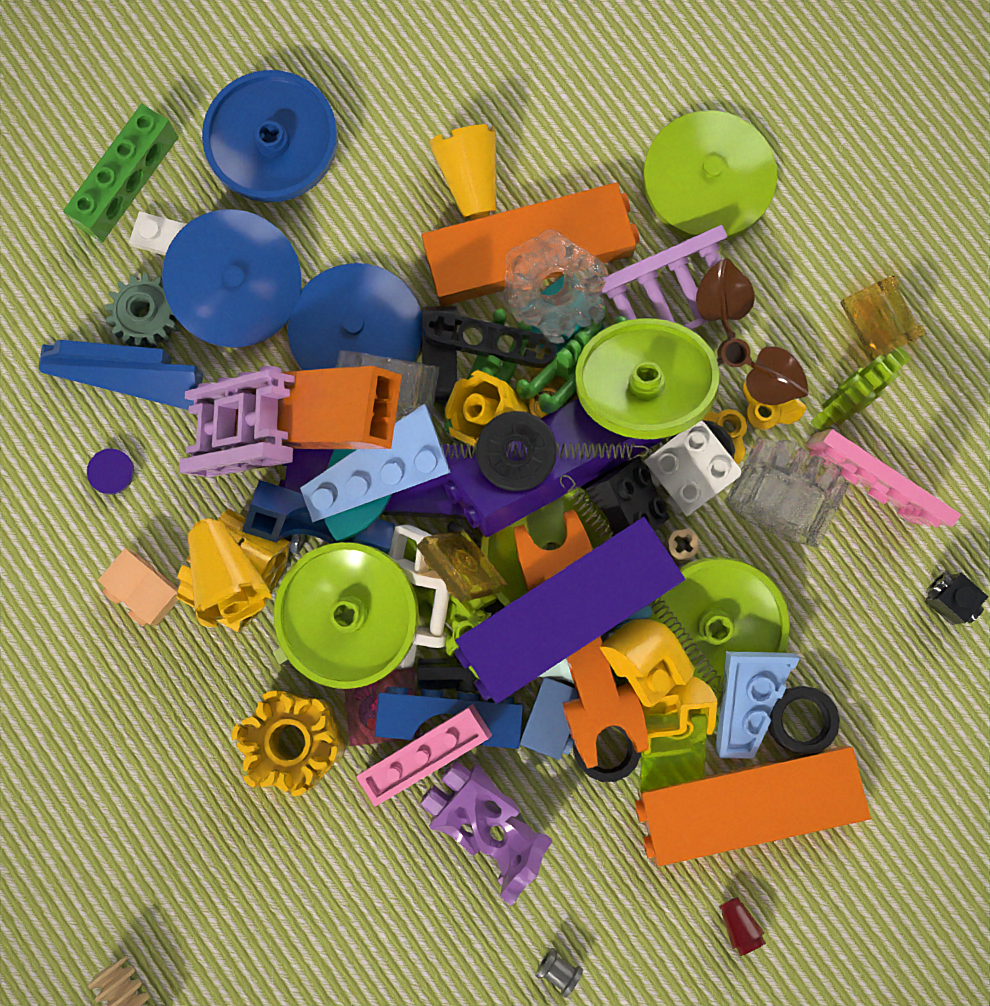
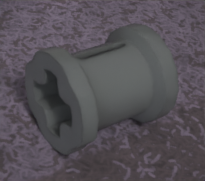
M551 948L540 963L535 977L547 979L561 990V995L566 998L580 980L583 969L580 966H571L557 955L558 951Z

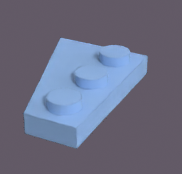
M726 651L723 678L725 693H722L715 750L719 758L755 757L771 722L769 716L777 699L782 698L786 690L784 685L791 669L796 668L800 659L796 653Z

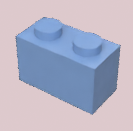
M543 677L520 739L521 746L557 760L561 759L562 753L569 755L574 741L568 728L562 703L578 698L575 688Z

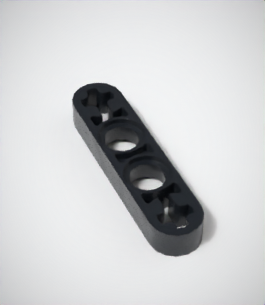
M436 311L426 317L423 326V335L432 345L483 357L493 355L501 361L532 368L546 367L556 354L554 341L544 334L447 312ZM437 321L443 322L444 329L454 331L455 324L460 325L457 341L451 340L452 332L443 331L441 336L434 335V329L429 328V326H435ZM469 328L478 329L482 334V341L479 344L470 345L464 340L463 332ZM504 335L510 336L514 339L516 348L512 352H503L497 346V339ZM523 339L528 341L525 346L526 348L535 349L538 344L544 345V351L549 353L544 354L542 359L536 358L535 351L527 349L524 352V356L518 355L523 345Z

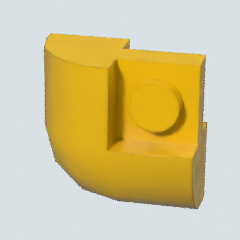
M633 619L599 646L617 677H627L644 707H654L676 684L686 685L692 678L695 670L675 634L665 624L651 619Z
M692 676L686 685L676 684L654 707H644L640 701L645 717L649 744L648 750L642 752L643 757L692 750V743L703 738L705 734H713L716 724L717 699L710 686L700 678Z

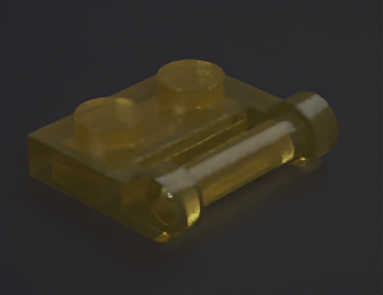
M895 275L889 276L843 298L840 302L871 361H874L881 354L884 356L899 346L903 347L927 335L922 325L918 326L898 290L899 282ZM880 294H885L905 333L900 334L879 296Z

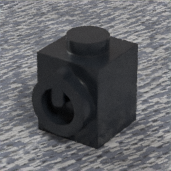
M945 571L927 588L926 593L929 597L925 602L950 625L966 622L970 624L982 614L984 608L981 605L989 596L962 572L952 575L949 571Z

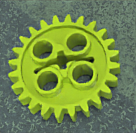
M899 346L886 358L881 354L866 368L863 369L861 367L836 388L838 391L821 405L824 410L810 421L811 424L819 432H822L835 422L840 426L854 413L857 412L859 414L884 393L883 389L900 376L897 370L905 365L911 357Z

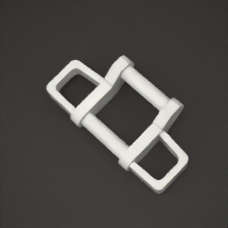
M409 524L395 527L389 556L403 568L410 583L417 586L434 588L436 591L430 628L418 626L411 650L397 667L398 670L413 666L417 645L435 648L445 646L447 635L444 633L449 595L450 590L454 589L456 577L449 573L429 570L433 537L431 534ZM407 537L417 542L415 563L403 558Z

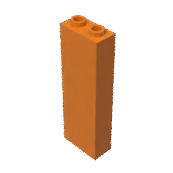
M618 182L422 233L423 246L440 306L455 304L564 275L565 273L568 274L632 257L636 244L640 242L636 224H630L627 215L630 212L627 194L620 192Z
M376 366L282 372L295 376L294 384L284 386V388L290 389V396L278 399L277 430L288 432V439L282 440V446L292 447L293 449H391L402 374ZM236 409L234 436H237L238 409Z
M850 746L834 747L810 755H798L639 790L640 800L634 801L639 822L645 821L648 836L642 837L647 858L653 857L658 867L871 820L854 749Z

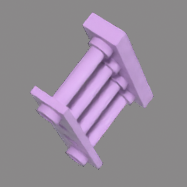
M722 225L717 226L601 278L592 286L597 297L607 293L609 299L613 298L620 316H625L628 320L637 318L625 293L628 291L626 284L638 280L640 285H644L658 319L675 323L656 280L659 277L657 271L668 266L670 271L674 270L695 317L694 321L683 325L691 330L708 321L701 317L696 306L697 287L687 267L689 263L687 257L699 252L701 258L705 257L709 268L721 261L717 252L720 249L718 243L726 239L727 235Z

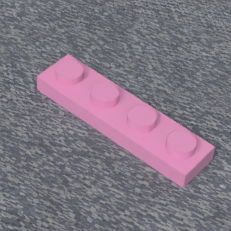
M472 704L360 772L356 778L374 807L488 740L492 733Z

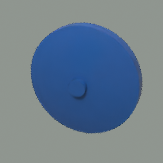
M263 70L237 78L217 94L204 118L202 143L209 165L217 178L228 189L253 201L281 202L306 193L323 179L336 155L338 130L331 106L317 87L308 80L290 72Z
M225 209L203 214L190 221L177 233L165 255L162 282L165 297L172 313L187 331L212 345L226 348H241L256 345L269 339L288 322L301 293V269L294 248L275 225L263 217L247 211Z
M343 264L318 274L301 290L299 300L289 317V344L301 370L376 366L402 374L403 379L411 371L421 352L422 313L412 291L393 273L370 264Z

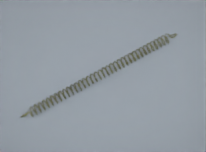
M447 443L445 458L447 456V451L449 453V457L453 458L454 450L456 457L459 458L462 449L463 457H467V453L469 450V455L472 459L474 456V452L476 451L477 445L476 443H474L473 453L471 456L470 444L467 443L466 454L464 455L463 444L460 443L459 455H457L456 443H454L451 456L449 443ZM515 443L513 455L511 444L508 445L506 453L507 457L509 448L512 459L515 456L516 449L519 459L521 458L522 450H524V456H526L525 445L523 443L521 445L520 456L517 443ZM556 443L560 459L562 458L564 447L567 459L569 458L570 448H572L573 458H576L577 447L579 449L580 458L582 459L584 446L586 449L587 458L590 457L591 446L593 450V456L594 458H596L598 445L601 459L604 456L605 445L608 459L611 455L612 446L615 459L617 458L619 446L622 459L624 458L625 447H627L629 459L631 458L632 446L643 447L646 449L645 454L637 456H644L648 453V449L646 447L635 446L634 443L631 444L630 453L627 443L624 444L623 453L620 443H618L616 453L613 443H611L609 452L606 443H604L602 451L600 443L597 444L596 451H594V445L593 443H591L588 452L586 443H584L581 454L579 443H577L574 454L573 444L570 443L567 455L566 444L563 443L560 454L559 444Z
M562 475L561 478H560V483H561V485H562L563 487H565V486L562 484V481H561L562 478H563V477H568V478H570L571 480H572V478L569 477V476H567V475ZM572 480L574 485L565 494H568L576 489H578V491L569 500L577 497L578 495L583 494L574 503V505H576L581 501L586 500V502L578 509V511L589 505L591 506L585 513L582 514V516L595 510V512L586 520V522L596 516H599L598 519L592 525H590V527L603 521V523L594 531V533L604 527H607V529L600 536H598V538L602 537L603 535L609 532H612L609 535V537L602 542L603 544L604 542L612 538L611 536L613 534V531H607L609 529V525L603 526L605 520H599L601 517L600 514L595 515L597 509L590 510L593 506L592 503L586 505L589 498L582 499L585 493L581 492L577 494L580 491V487L574 488L576 484ZM660 596V599L654 605L651 606V609L659 603L664 602V604L660 609L655 611L654 614H657L660 610L664 608H668V610L658 619L663 618L666 614L672 613L670 618L664 621L662 624H666L671 619H676L675 622L668 628L670 629L674 625L680 624L678 629L673 631V633L675 634L678 630L684 629V631L681 635H679L676 638L679 639L683 635H688L687 638L680 644L683 645L686 641L692 640L690 645L684 648V651H686L690 646H696L693 651L687 654V656L689 657L695 651H700L699 654L692 658L690 661L693 662L698 657L704 656L702 661L695 664L694 667L696 668L702 662L707 661V665L701 668L698 671V673H701L707 667L711 666V670L705 673L702 676V678L707 677L711 672H716L714 677L708 679L706 683L708 684L714 678L719 677L720 679L718 683L722 687L723 692L719 691L715 687V685H713V687L719 693H725L723 686L720 684L721 676H716L717 671L713 670L712 665H709V660H704L705 655L701 654V649H697V644H692L693 639L689 638V633H685V628H680L681 623L677 622V617H672L673 612H668L669 606H665V601H660Z

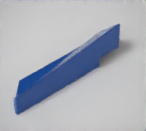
M58 340L55 341L54 345H42L39 361V370L44 374L189 410V406L194 405V401L185 399V391L198 388V384L202 383L203 373L196 366L171 364L172 358L163 349Z

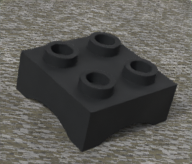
M640 456L614 467L609 474L586 488L591 501L597 504L605 514L611 531H613L612 536L620 533L642 517H645L654 532L670 518L667 513L666 504L659 497L652 483L651 474L648 468L644 466Z

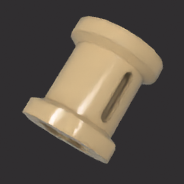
M678 529L667 537L664 547L675 563H683L696 555L699 550L698 537L689 529ZM686 540L685 548L687 551L684 550L678 553L675 550L677 547L675 541Z

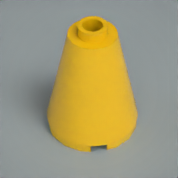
M487 124L471 125L451 130L452 135L448 139L443 140L442 134L430 140L431 151L463 218L475 220L495 213V127L492 126L489 129Z
M212 518L196 522L193 525V529L188 533L195 615L198 622L202 626L218 627L215 620L227 618L228 623L233 624L251 617L266 606L264 598L271 599L272 596L269 587L223 522L214 521Z

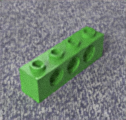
M140 104L64 208L63 212L77 227L100 242H104L179 137L170 121L144 104Z

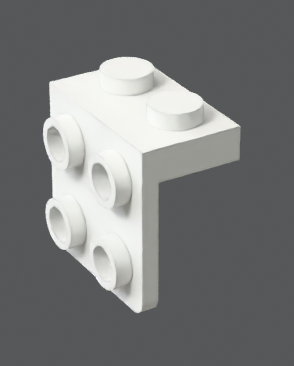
M703 421L679 433L644 460L649 467L648 470L652 481L658 487L661 484L670 494L667 500L678 514L684 512L686 516L693 514L708 500L741 476V468Z

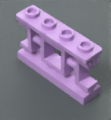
M262 366L260 371L255 373L241 372L236 378H219L218 383H200L198 388L185 391V399L194 401V405L189 406L188 413L198 415L196 445L186 447V454H191V457L180 459L179 473L210 478L292 462L293 448L282 446V440L288 439V432L277 430L278 399L290 396V389H286L284 386L294 384L295 376L282 373V369L279 367ZM236 409H238L237 436H234Z

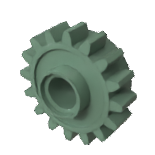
M144 273L142 280L138 281L132 274L129 278L130 284L125 285L119 281L117 284L120 291L118 293L109 292L108 295L114 302L113 304H106L104 308L113 315L108 316L105 320L111 327H114L111 332L117 338L123 337L122 341L126 345L131 346L135 341L137 347L145 348L146 344H151L154 348H157L158 342L161 340L170 341L169 334L172 330H179L176 325L177 319L167 303L162 278L158 276L152 281L148 273ZM144 307H150V311L146 316L138 317L139 312Z

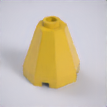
M480 370L471 373L473 375L472 378L468 380L463 378L455 383L445 407L446 418L451 420L453 428L449 427L450 436L466 444L469 443L473 447L474 443L477 445L483 428L496 416L511 411L530 413L529 408L507 382Z

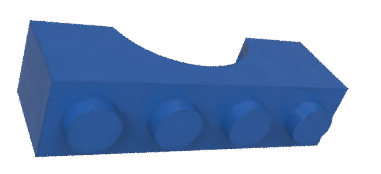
M262 480L258 481L242 532L276 543L282 538L294 534L314 536L329 544L337 543L331 535L324 518L312 522L303 494ZM377 518L365 530L342 542L369 545L388 555L395 524Z
M391 686L386 687V693H378L374 737L412 740L419 726L427 719L439 714L455 715L473 704L492 733L488 740L479 745L519 749L523 705H514V697H506L496 704L493 699L492 702L478 701L479 694L457 693V699L443 698V691L422 689V696L407 695L408 688Z

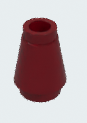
M739 897L719 905L732 949L736 948L740 956L748 954L766 944L762 936L765 932L744 904L741 903Z

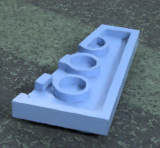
M423 404L395 423L391 449H357L300 488L312 522L451 473L427 405Z

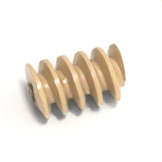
M128 955L96 974L87 986L89 990L101 987L102 991L94 999L96 1003L108 1000L109 1004L107 1006H142L150 996L148 992L135 993L142 985V980H128L135 972V967H121L128 959Z

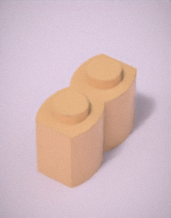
M124 548L98 579L105 587L102 593L116 604H119L121 601L124 602L131 609L127 614L142 626H145L147 623L158 626L179 600L176 598L178 587L139 554L128 548Z

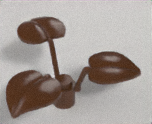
M728 258L717 262L708 270L699 284L696 293V306L699 314L706 321L722 319L727 339L718 347V366L724 364L728 367H741L747 364L753 368L747 374L746 387L750 396L759 403L779 405L806 397L809 390L805 373L799 362L790 352L781 347H765L759 352L757 360L754 362L750 358L749 345L744 340L735 337L728 319L739 320L745 317L753 307L755 293L749 279Z

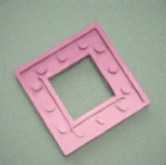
M833 429L812 434L805 446L812 450L809 455L825 466L827 464L830 466L834 464L841 469L838 473L839 476L853 485H856L858 481L870 488L867 494L884 505L887 501H890L899 507L896 513L912 524L917 523L921 526L924 524L928 527L932 525L935 528H938L940 525L953 527L962 515Z

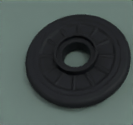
M522 411L506 412L493 418L481 431L476 446L477 462L484 476L497 487L509 491H524L539 485L551 473L557 456L556 441L547 424L537 416ZM513 441L522 442L527 448L526 456L520 461L510 460L506 455V448Z

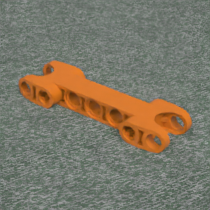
M573 509L563 512L565 538L561 547L555 550L547 551L539 548L528 534L524 524L513 527L518 564L527 592L593 550L589 537ZM600 636L566 658L578 698L563 702L562 707L571 737L587 769L598 766L596 757L597 737L603 729L609 726H619L624 729L637 753L647 751L649 748L645 717L639 697L630 682L618 686L615 685L609 662L599 647L603 644Z

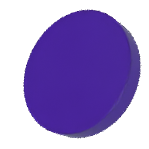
M104 449L97 452L90 459L87 466L89 483L94 489L103 494L113 495L124 491L129 487L134 477L133 462L129 456L117 449Z

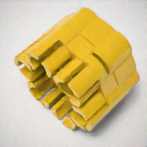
M227 508L226 512H223L217 521L223 522L269 587L270 593H272L286 568L291 542L282 538L276 543L242 532L246 517ZM190 555L186 559L188 563H190ZM182 564L178 573V580L181 583L176 598L195 608L191 568ZM267 597L264 598L265 604L268 600ZM261 610L237 623L229 624L227 618L217 621L240 633L259 615Z
M269 691L262 695L264 700L258 702L254 714L241 720L242 723L234 726L231 737L232 740H238L239 743L235 746L245 755L242 770L247 771L248 775L243 776V779L249 786L253 788L258 786H274L285 793L292 792L291 796H299L315 788L321 778L344 756L345 742L341 737L340 727L335 717V709L330 701L323 698L295 694L291 691ZM290 725L297 726L305 736V747L299 756H289L280 747V735Z

